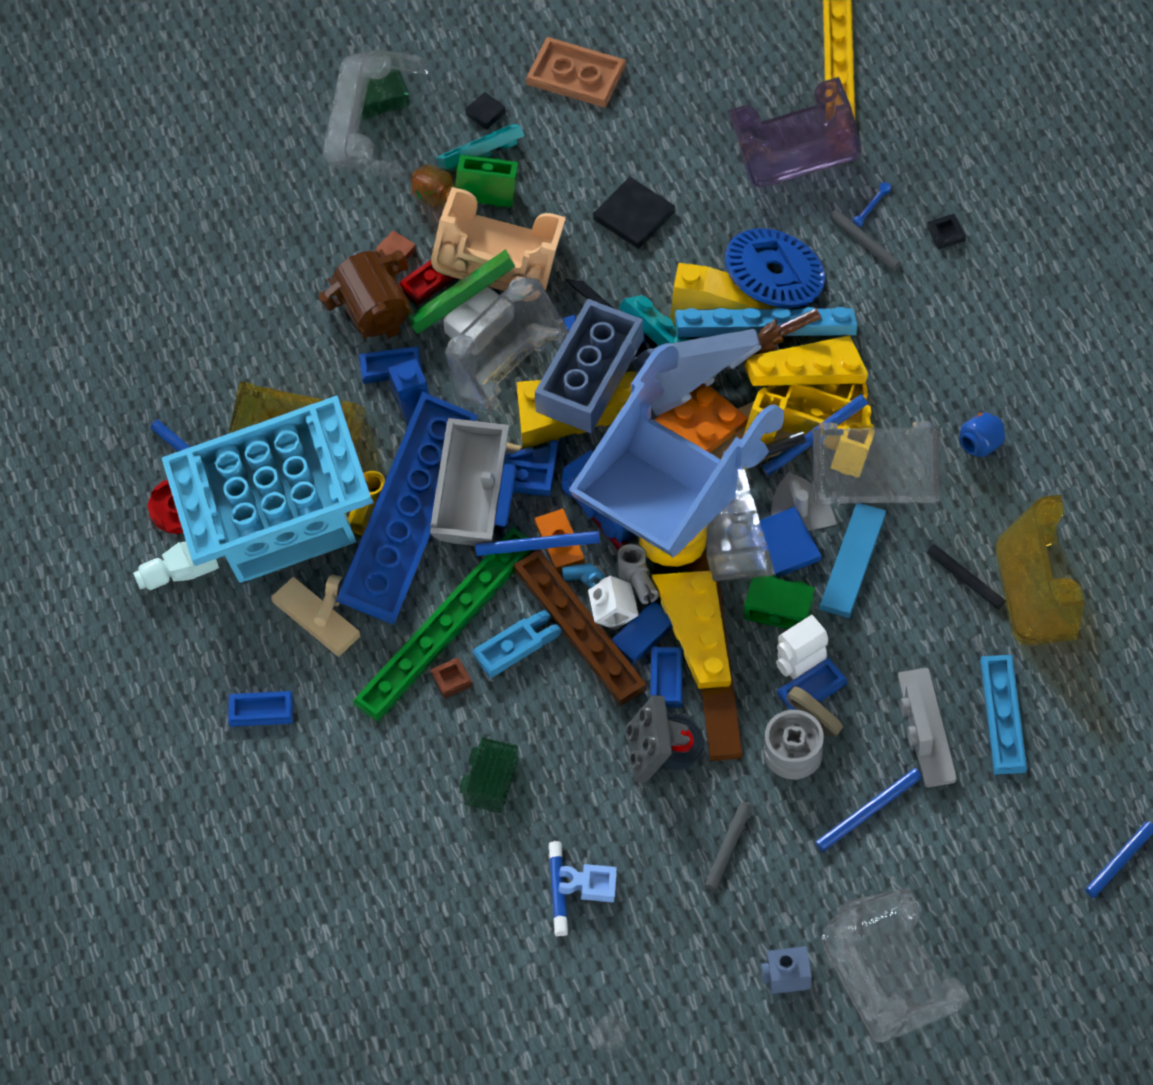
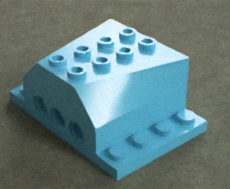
M338 396L162 457L193 564L198 566L225 556L239 583L356 543L346 513L373 503Z

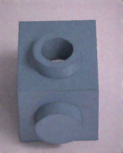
M807 946L767 951L766 963L761 964L763 983L770 984L771 994L811 989L812 975Z

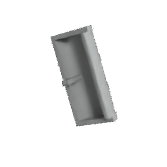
M448 418L431 519L430 534L434 538L448 543L475 546L476 543L492 541L509 425Z

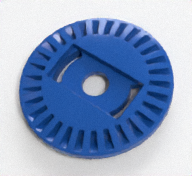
M764 228L746 230L736 235L730 241L725 252V266L733 282L747 295L764 304L780 308L805 306L814 301L823 289L825 272L820 259L806 244L787 233ZM770 263L776 264L781 267L783 273H772L766 265Z

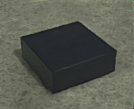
M484 92L465 109L466 116L487 130L506 113V107Z
M955 213L927 222V229L938 250L966 241V235Z

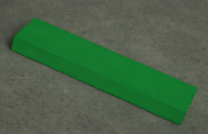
M505 249L408 316L414 331L420 334L514 269L515 264L507 250Z

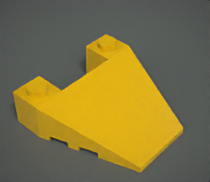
M867 384L770 385L767 388L763 387L758 391L744 434L763 409L775 404L784 411V421L780 430L790 433L802 431L806 435L860 394L867 400ZM868 404L817 441L836 449L830 467L839 469L844 473L860 475L875 432L874 424H871L870 420L871 407ZM778 430L769 434L764 433L760 440L764 444L773 442Z

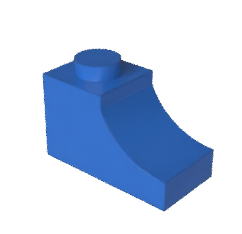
M416 358L388 368L390 388L407 426L410 423L422 392L429 394L426 379Z

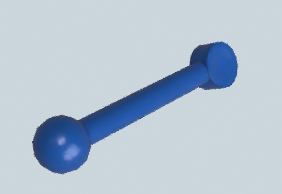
M883 182L880 184L877 195L859 216L854 217L853 223L861 227L864 224L865 217L882 196L890 193L891 185L889 183Z

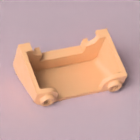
M452 187L439 221L431 256L433 268L443 275L463 279L506 249L513 259L515 268L488 287L531 298L541 296L548 284L566 217L544 213L536 218L532 229L476 215L478 207L476 197L468 191Z

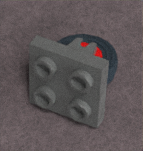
M652 695L626 726V739L630 742L631 751L629 766L633 769L634 782H647L661 765L672 770H685L694 765L704 751V737L700 728L694 721L684 715L677 713L667 714L664 696Z

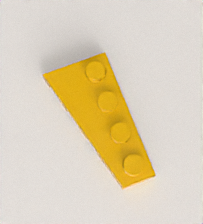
M850 335L752 355L746 359L744 364L752 386L866 384L868 372Z
M714 570L652 575L651 581L659 592L665 614H668L672 623V630L683 648L684 657L698 689L730 687L731 676Z

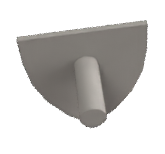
M788 472L779 483L773 496L771 514L775 515L796 507L808 531L837 525L827 499L818 488L804 478Z

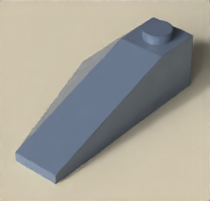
M751 329L670 343L678 349V364L675 369L663 373L659 371L655 377L665 391L656 401L650 404L656 416L661 415L692 398L690 395L691 391L703 383L708 387L715 382L714 377L724 368L727 370L735 368L762 349L756 330ZM658 347L644 350L639 356L633 358L637 374L648 357Z

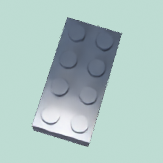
M587 299L535 391L536 412L592 434L643 342V319Z

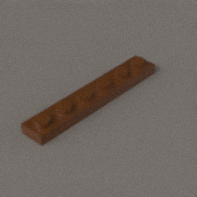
M540 549L514 564L515 573L545 611L547 610L556 625L558 624L563 634L620 706L647 690L645 681L602 627L594 622V617Z

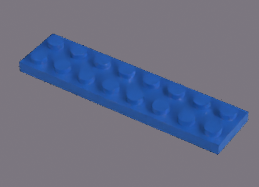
M422 392L336 602L394 625L430 537L431 519L448 418L476 421L478 418L477 414Z

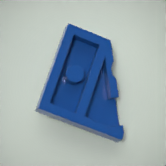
M559 440L549 441V446L532 450L529 447L519 450L515 454H505L504 464L515 465L517 469L513 493L551 497Z

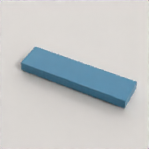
M856 503L820 603L821 611L850 619L886 517V510Z
M981 656L980 665L994 775L1026 773L1027 764L1013 656Z

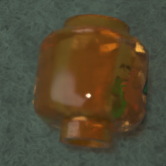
M425 164L416 169L410 179L412 195L430 206H439L446 203L451 188L454 187L452 175L433 164Z

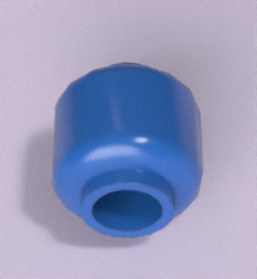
M980 412L964 423L960 429L959 441L961 447L966 453L976 457H986L1000 447L1005 440L1002 420L987 412Z

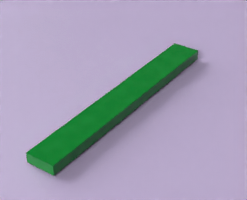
M512 527L500 541L529 537ZM535 550L486 555L353 700V705L378 722L515 573L514 564L529 556Z

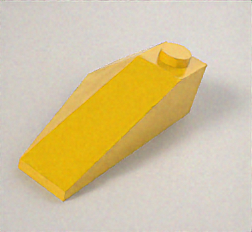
M678 263L670 319L673 321L674 326L675 310L690 308L697 310L780 308L764 304L750 297L733 282L726 272L708 266Z

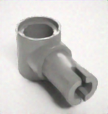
M632 543L622 546L618 551L619 579L632 584L642 604H648L646 595L651 602H654L658 598L659 592L650 579L651 573L646 565L645 549L638 544Z

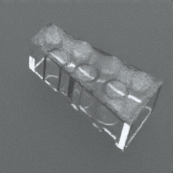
M744 468L738 469L736 497L708 524L706 557L713 581L775 575Z

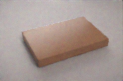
M546 37L526 77V84L606 108L626 67V60Z

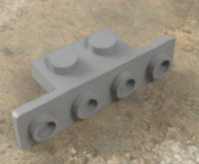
M921 668L899 672L898 682L902 694L900 699L903 717L908 718V739L911 746L915 745L925 787L955 783L957 777L929 669Z

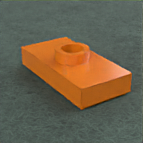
M564 509L534 518L540 537L574 533ZM579 545L546 549L551 563L557 572H561L562 567L585 564V557Z

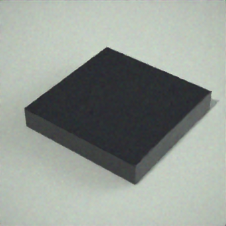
M629 177L593 213V220L639 249L675 213V205L632 177Z

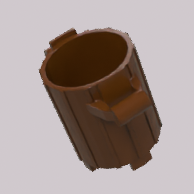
M380 249V253L377 251H363L350 256L338 265L332 275V279H327L331 287L319 294V299L327 311H332L335 307L344 305L358 332L365 339L384 333L387 338L399 334L398 326L404 323L409 314H413L410 303L395 278L397 274L402 270H406L409 266L407 259L400 250L394 251L393 254L385 255L383 250Z

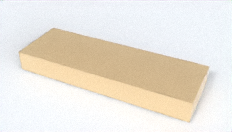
M294 577L271 596L272 602L338 657L361 637L360 631L333 609L325 626L316 625L314 618L322 600Z

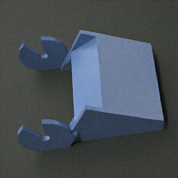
M667 343L655 349L631 383L630 397L569 491L574 498L674 558L736 497L738 469L741 470L744 466L746 468L756 466L769 453L766 445L760 439L764 433L769 434L782 429L784 411L775 404L767 406L757 415L743 438L735 437L728 450L723 453L722 459L717 458L651 419L652 405L650 404L656 401L665 391L655 377L659 371L663 373L675 369L678 364V349Z

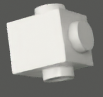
M609 576L603 578L600 583L588 590L595 623L617 630L638 616L631 583Z

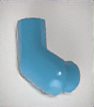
M590 563L562 567L565 582L580 580L586 586L592 588L600 583L603 578H606L603 572Z

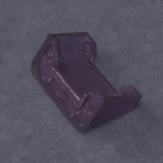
M839 77L826 80L816 87L814 92L815 106L765 121H761L757 110L752 106L746 105L728 110L745 169L753 185L767 187L850 162L859 156L861 143L852 107Z

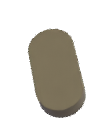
M794 686L788 693V702L796 710H801L814 716L821 724L824 734L836 737L842 730V723L805 690Z

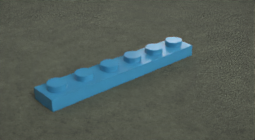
M844 307L818 309L821 316L820 320L785 336L856 335L857 322L853 308ZM690 308L675 310L674 320L677 337H711L755 329L757 334H760V330L774 319H777L778 325H781L815 308H747L727 310L724 308L697 310Z

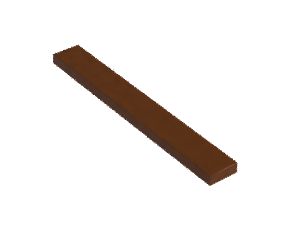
M714 532L707 533L706 548L702 555L692 563L686 564V572L714 570L731 684L730 687L703 688L701 693L710 761L742 759V749Z

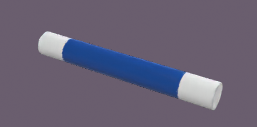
M554 841L549 843L554 930L556 936L568 935L565 894L558 892L559 884L564 882V877L559 876L560 868L563 867L562 843Z

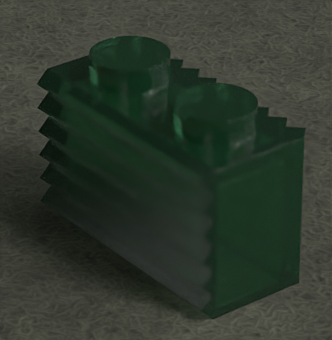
M481 737L479 746H473L469 756V765L472 766L470 774H464L460 783L459 793L463 794L464 805L502 814L520 759L519 746Z

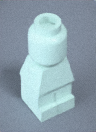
M185 541L178 542L162 554L164 560L155 558L139 566V570L133 574L140 590L144 588L153 590L167 584L170 580L169 577L173 581L191 580L214 571L219 566L216 559L195 566Z

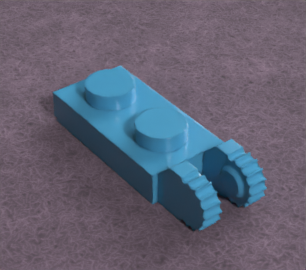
M543 610L528 619L520 620L473 649V657L491 679L540 649L543 645L556 639L562 633V630L558 624H555L539 633L535 632L536 629L545 625L551 617L547 610Z

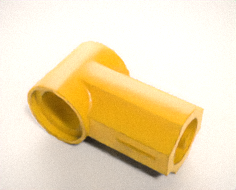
M377 471L364 473L369 490L379 488L375 492H370L373 503L352 510L349 514L348 520L355 534H364L384 486V476Z

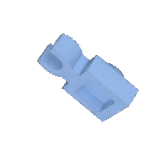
M584 864L582 872H577L576 869L570 866L560 868L559 876L568 877L571 882L560 883L558 892L571 894L575 890H579L583 900L614 902L616 867Z

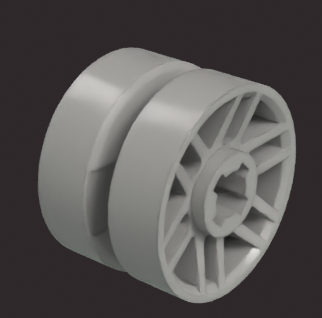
M801 710L783 711L769 721L765 730L764 757L771 771L782 778L792 780L802 779L814 773L819 767L823 755L824 733L819 721L811 714Z

